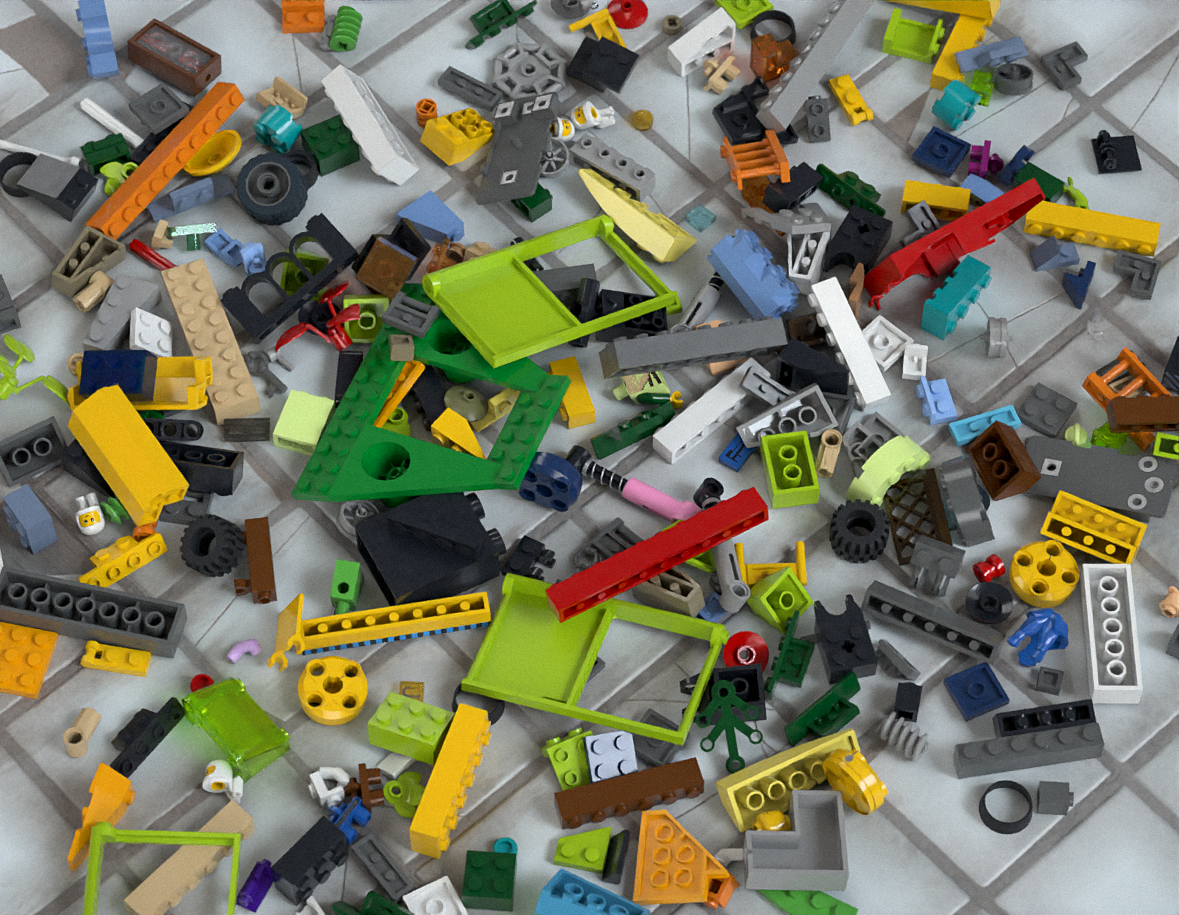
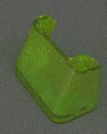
M233 677L188 694L182 699V704L187 720L192 725L196 724L198 728H203L225 753L228 762L239 769L236 775H239L243 779V783H246L290 750L288 742L290 736L283 727L279 729L245 691L246 687L239 678L235 680Z

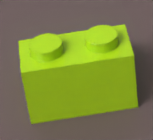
M387 294L344 296V309L355 303H358L360 306V319L344 322L345 331L353 341L352 344L373 343L383 325L382 316L390 305V298L386 296Z

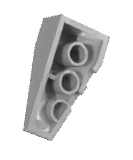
M814 382L739 425L736 429L746 448L760 446L761 436L807 430L808 437H815L839 424L819 386Z

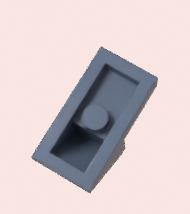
M1055 236L1050 237L1030 252L1036 272L1078 265L1080 261L1074 242L1058 244Z

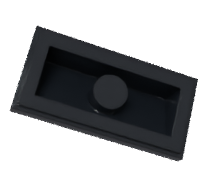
M625 829L611 837L602 874V882L620 884L630 842L629 830Z

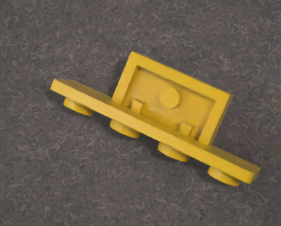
M155 532L140 542L134 540L130 535L121 537L111 546L100 549L94 556L89 558L94 569L80 576L78 581L107 588L163 555L168 549L159 532Z

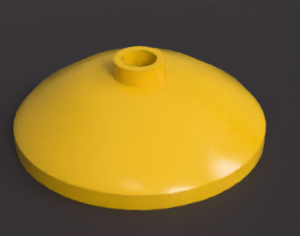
M234 130L215 132L183 166L185 172L191 176L201 177L224 170L232 163L240 151L242 139L239 133Z

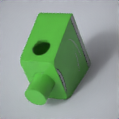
M340 559L336 561L330 592V599L335 608L333 615L345 614L349 610H357L364 582V575L359 562Z

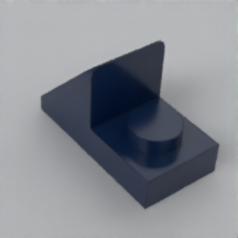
M1087 261L1085 269L1081 268L1078 276L1064 273L1062 287L1077 309H1082L1094 276L1095 262Z

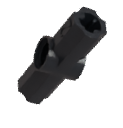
M581 278L577 300L572 303L569 310L581 324L599 317V309L596 307L600 281L595 279ZM590 334L568 341V345L587 348Z

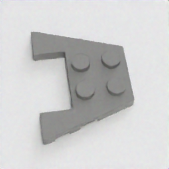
M817 202L799 204V211L797 212L780 210L779 213L770 214L760 207L744 208L741 211V217L744 219L754 217L755 222L758 224L771 223L770 228L791 235L828 232L831 229L830 220Z

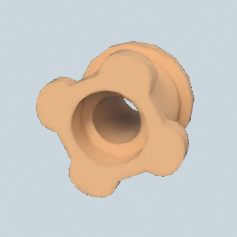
M1170 586L1168 588L1169 593L1165 595V600L1159 603V607L1166 617L1177 618L1179 617V590L1174 586Z

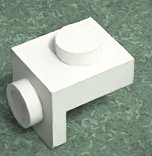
M920 344L905 345L902 379L920 380V376H926L928 346Z
M319 771L310 774L311 784L308 785L309 792L313 799H318L322 809L332 805L338 806L345 800L342 786L328 791Z

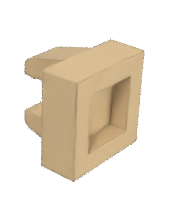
M160 219L150 248L158 251L160 247L172 248L173 241L167 238L175 239L177 231L168 226L169 222Z

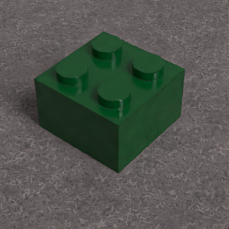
M340 115L300 131L302 147L315 158L317 171L321 177L360 161L359 145L353 139L352 133L343 123Z
M467 850L462 891V903L465 909L513 912L517 854Z

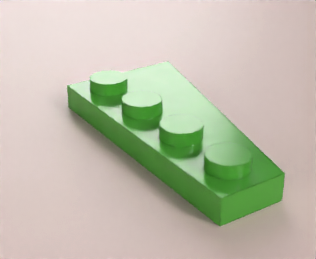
M757 889L761 895L780 910L786 911L789 915H857L858 913L857 908L821 891Z

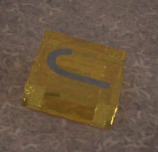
M400 681L399 694L423 702L425 683Z

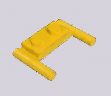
M607 8L568 25L571 33L591 24L599 41L601 37H604L627 48Z
M803 541L795 543L796 563L745 564L743 543L734 544L742 579L749 589L758 581L785 567L791 568L802 586L807 585L805 546Z

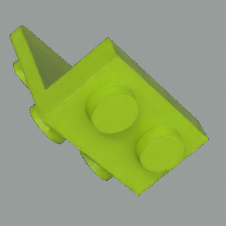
M577 727L568 731L569 736L562 739L559 736L553 737L545 741L547 745L540 747L544 757L550 758L562 791L590 783L582 737L593 735L591 730H582L581 727Z

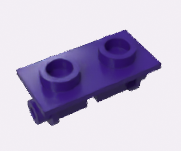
M269 860L257 861L237 895L236 905L254 913L257 912L274 882L271 869L272 863Z

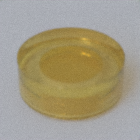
M647 110L636 111L632 115V126L638 131L651 129L653 126V115Z

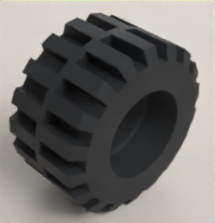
M855 499L853 503L849 500L846 501L845 506L843 504L838 506V511L835 510L831 518L829 541H831L832 549H836V554L839 557L843 555L844 560L849 561V559H852L853 563H858V561L868 563L869 559H877V555H881L884 552L888 541L890 525L889 518L885 517L886 512L883 509L879 510L878 504H870L869 500L861 502V499ZM858 526L866 528L871 533L865 536H858L852 534L848 529Z
M205 514L204 517L200 515L196 517V521L192 520L189 522L190 526L188 528L185 527L183 531L185 533L184 537L180 539L182 546H179L180 552L183 553L181 558L183 561H186L185 564L193 570L210 577H222L224 573L229 574L232 572L231 568H236L238 559H242L241 550H244L245 547L242 544L244 536L240 534V528L236 527V524L214 514ZM216 537L215 547L208 554L209 545L211 541Z

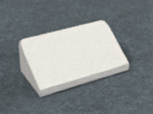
M392 752L377 768H380V772L392 781L397 780L402 773L407 772L418 760Z

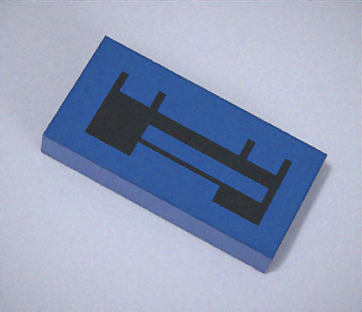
M737 433L719 456L718 462L738 472L757 447L746 448L740 434Z

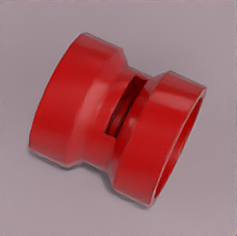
M996 554L988 556L984 562L979 561L973 565L974 575L980 583L991 582L992 578H999L1006 572L1003 562Z

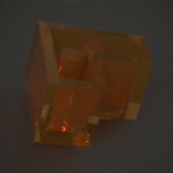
M768 33L751 40L750 68L756 77L761 76L765 83L780 78L790 68V62L798 56L789 39L783 42H776L772 34Z

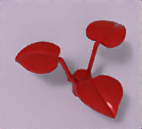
M348 280L330 287L317 299L319 304L327 301L333 316L326 324L327 327H331L327 330L328 336L311 324L302 322L289 328L279 337L275 345V351L278 352L281 346L300 337L306 330H312L322 337L326 343L332 342L337 351L344 350L350 346L353 341L340 323L360 319V306L358 303H355L336 314L332 305L333 298L339 296L347 288Z

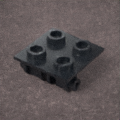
M1101 130L1097 138L1091 139L1099 174L1142 171L1134 135L1111 137L1110 133L1106 130Z

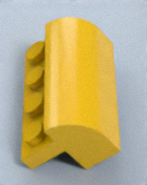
M1059 490L1052 510L1048 512L1040 533L1114 564L1132 565L1148 525Z

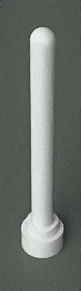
M0 140L1 149L15 153L29 152L36 156L44 154L82 169L84 168L83 158L73 156L67 159Z

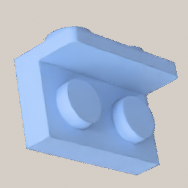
M920 376L919 385H916V393L919 399L922 398V412L924 417H928L930 425L957 421V413L946 379L927 382L925 376Z

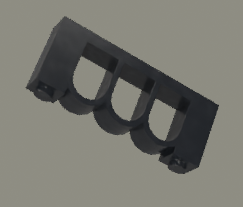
M323 213L311 217L307 222V226H305L307 231L300 232L293 237L289 244V253L279 252L268 259L265 273L259 272L249 275L243 281L241 290L236 286L234 289H228L222 295L223 298L220 301L257 344L263 341L359 258L355 248ZM305 242L317 243L332 259L314 277L296 256L297 249ZM283 262L294 264L309 280L291 297L273 279L275 267ZM262 282L270 284L285 300L283 304L266 318L249 300L251 288L257 283Z

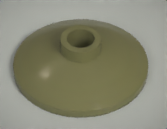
M464 385L453 386L448 389L444 396L446 408L449 407L464 417L467 422L480 421L488 412L487 400L479 391L472 387Z

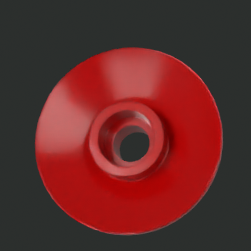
M612 0L607 6L614 24L621 29L637 28L648 17L647 5L642 0Z
M751 631L735 633L724 646L723 661L726 667L761 664L763 672L768 664V646L757 633ZM743 650L746 652L745 659L740 657V652Z

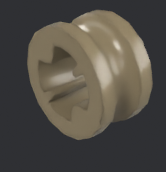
M668 15L663 19L662 29L668 35H676L681 31L682 21L676 15Z

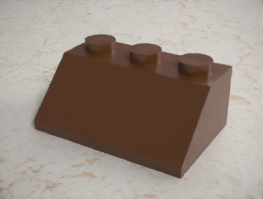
M996 420L965 449V452L970 454L974 468L993 501L1024 493L1042 478L1014 428Z

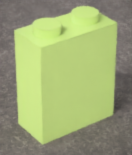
M291 390L273 432L274 445L312 456L336 411L334 400L324 396L310 395L305 391Z

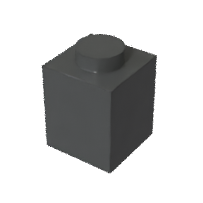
M1040 781L1037 789V814L1067 816L1069 807H1073L1074 792H1069V783Z

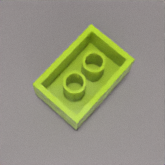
M807 430L761 436L760 454L772 509L818 503L820 487Z
M390 691L368 722L369 744L434 766L455 713Z

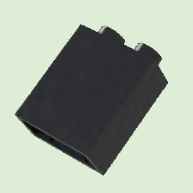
M463 492L422 495L355 525L357 549L389 606L454 597L500 576L499 556L507 552L499 531L496 528L486 531L480 520L485 518V512L478 496L474 492L466 496ZM397 509H401L485 538V545L477 562H473L390 533L387 520L389 513H396Z

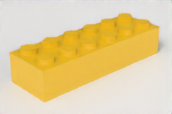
M462 703L459 704L409 828L411 851L440 859L442 851H447L450 844V837L448 836L451 830L456 829L459 816H457L459 808H464L467 800L466 790L473 786L475 780L473 772L475 767H480L483 759V753L481 752L484 746L489 745L491 739V732H489L491 721H488V711Z

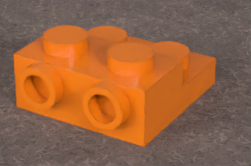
M282 0L283 34L323 33L325 27V0Z

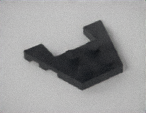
M761 76L756 77L750 85L746 84L736 95H731L713 108L712 114L731 146L760 142L766 138L765 131L767 128L756 117L759 110L753 102L754 99L766 96L769 93V88ZM791 124L785 130L775 133L780 144H795L799 139Z

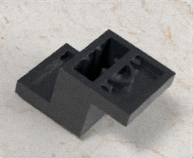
M585 36L566 70V75L602 93L608 88L620 94L639 61L640 55L604 37H601L598 42Z
M401 218L391 234H372L360 252L359 258L354 261L351 268L358 274V277L365 278V280L372 282L370 284L380 287L379 289H384L385 291L392 280L410 281L432 247L408 218ZM382 238L384 241L387 240L388 242H390L393 246L396 245L402 251H406L413 257H417L415 258L416 260L414 261L407 255H403L398 250L396 251V248L393 249L387 243H382L379 239ZM366 285L372 294H383L377 291L378 289H373V287Z

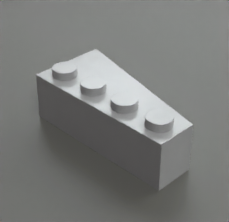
M118 273L82 342L84 354L88 357H113L123 346V341L130 335L131 311L137 307L150 313L151 309L155 305L158 306L162 301L159 285Z

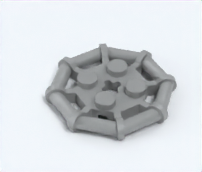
M518 41L515 42L514 46L501 55H496L493 59L494 70L491 84L509 98V101L533 95H543L549 92H558L566 87L567 60L561 58L547 43L527 44ZM528 52H534V55H528ZM546 55L552 61H548L544 56ZM503 66L508 67V73L502 74ZM557 69V77L551 75V70ZM525 70H528V71L534 70V71H533V73L528 74V73H526ZM509 81L510 83H512L515 86L514 90L508 87L504 82ZM548 83L552 84V86L541 92L540 89Z

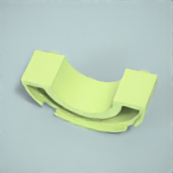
M900 435L881 446L861 467L865 471L859 479L854 477L847 491L846 498L851 500L852 503L855 502V499H861V502L869 500L870 504L874 505L876 503L880 507L888 488L895 484L903 473L910 471L914 475L920 469H926L931 462L930 455L907 435H905V438Z

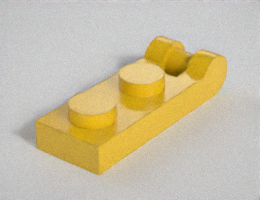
M849 74L829 80V87L852 126L858 125L864 120L867 122L874 119L871 108H868Z
M89 640L86 642V654L82 656L80 664L91 669L146 677L152 654L148 651L104 645ZM95 654L101 655V659L94 658Z

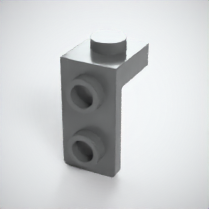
M820 95L809 96L808 100L803 104V111L807 112L809 142H828L831 140L827 98H821Z

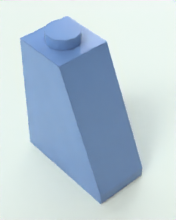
M431 190L396 213L397 224L401 218H408L425 239L448 247L451 242H459L465 236L464 222Z

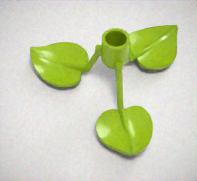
M5 334L3 337L5 344L18 354V359L12 367L9 365L8 360L0 354V372L4 374L0 379V399L6 401L13 392L17 395L21 390L42 381L48 389L58 395L70 407L67 398L69 390L63 383L51 375L47 377L42 375L18 387L19 381L16 378L17 373L15 370L23 358L32 363L35 360V355L27 345L18 341L13 336Z

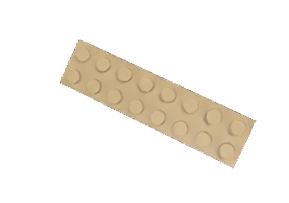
M204 258L161 271L166 294L190 356L212 357L213 381L211 386H207L205 394L208 397V402L217 425L219 426L260 413L261 408L258 394Z

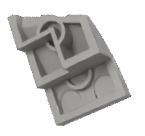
M875 412L864 425L856 421L842 436L843 443L858 479L865 471L861 467L881 446L901 435L905 438V434L878 412Z

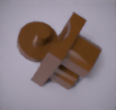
M366 763L358 764L361 783H357L354 777L350 778V784L343 788L344 795L351 797L352 800L362 795L364 808L372 813L371 807L384 805L383 789L369 790V785L382 784L380 768L366 769Z

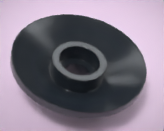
M317 300L305 303L298 312V322L311 324L326 336L329 335L327 330L331 327H327L326 324L333 316L327 301L321 304ZM332 303L336 314H338L341 310ZM306 330V332L312 335L319 336L312 330Z
M981 582L974 585L967 593L966 608L975 620L984 624H997L1010 616L1013 609V598L1004 586L995 582Z

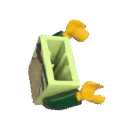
M661 371L622 376L623 383L612 389L618 400L629 395L636 404L661 405L671 401L672 407L679 409L684 402L683 400H676L681 398V392L675 391L672 393V396L668 394L671 391Z

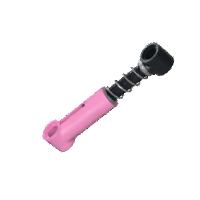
M574 445L564 458L578 470L580 475L591 476L593 480L601 481L602 485L607 484L612 490H619L622 498L666 519L671 524L680 519L685 521L701 511L696 504L690 501L681 502L634 477L627 480L624 478L625 476L621 477L615 474V471L607 470L606 466L602 467L597 462H594L591 454L579 445Z

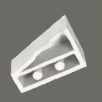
M722 7L668 47L667 61L680 77H683L703 67L705 60L719 59L733 52L736 23Z
M830 231L788 234L789 280L800 289L799 294L808 295L811 285L817 284L824 261L828 255L829 243L831 242Z

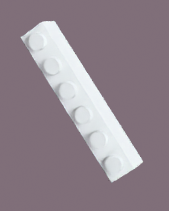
M833 277L811 285L807 295L808 302L811 307L815 308L817 321L820 327H824L827 333L825 335L828 345L834 348L837 364H842L850 371L848 386H851L854 391L853 396L856 398V405H860L864 412L888 403L891 393L837 278Z
M752 357L745 363L741 362L735 371L730 375L723 376L715 387L707 389L700 399L692 401L680 415L676 414L666 426L658 428L653 434V449L672 465L755 398L739 387L749 367L753 366L769 378L770 373Z

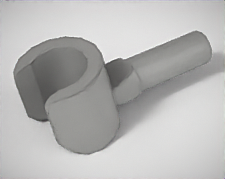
M275 347L266 350V356L270 363L278 360L290 371L294 370L295 367L284 359L280 350L276 352Z

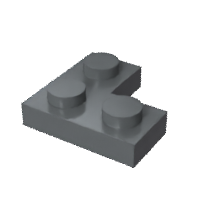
M1075 41L1041 56L1040 63L1062 91H1065L1081 83L1082 77L1075 70L1074 66L1087 61L1088 55L1079 43Z
M925 200L904 212L914 227L915 232L899 243L904 248L941 228Z
M1119 250L1112 272L1134 277L1129 295L1151 301L1162 261Z

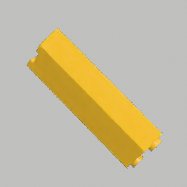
M86 357L77 361L75 373L79 384L69 387L67 398L71 410H74L97 390L103 387L118 385L135 410H197L207 404L206 388L211 386L213 381L212 357Z
M118 385L103 387L97 390L72 411L67 425L137 526L157 521L164 505L184 499L189 487L188 482Z

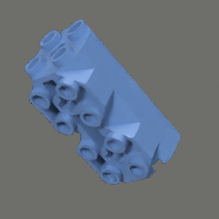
M738 229L734 231L736 236L732 238L729 234L710 250L712 255H707L706 259L755 321H760V318L766 316H773V319L781 318L786 312L791 313L799 306L796 301L798 300L797 294L800 292V289L795 283L788 281L785 277L787 273L779 264L777 266L771 264L770 260L773 258V255L767 248H762L758 243L759 237L752 230L747 232L745 229Z

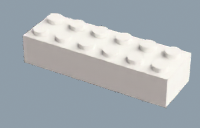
M340 64L322 80L326 88L324 92L335 102L334 108L339 114L343 115V123L354 133L352 135L353 139L362 146V154L371 161V168L378 176L383 175L388 182L391 183L393 181L401 186L419 170L361 77Z
M1083 564L1079 580L1090 699H1092L1093 703L1139 704L1143 685L1131 564Z

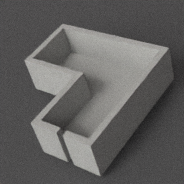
M792 790L789 803L791 831L746 830L743 843L745 889L845 891L849 877L842 791Z

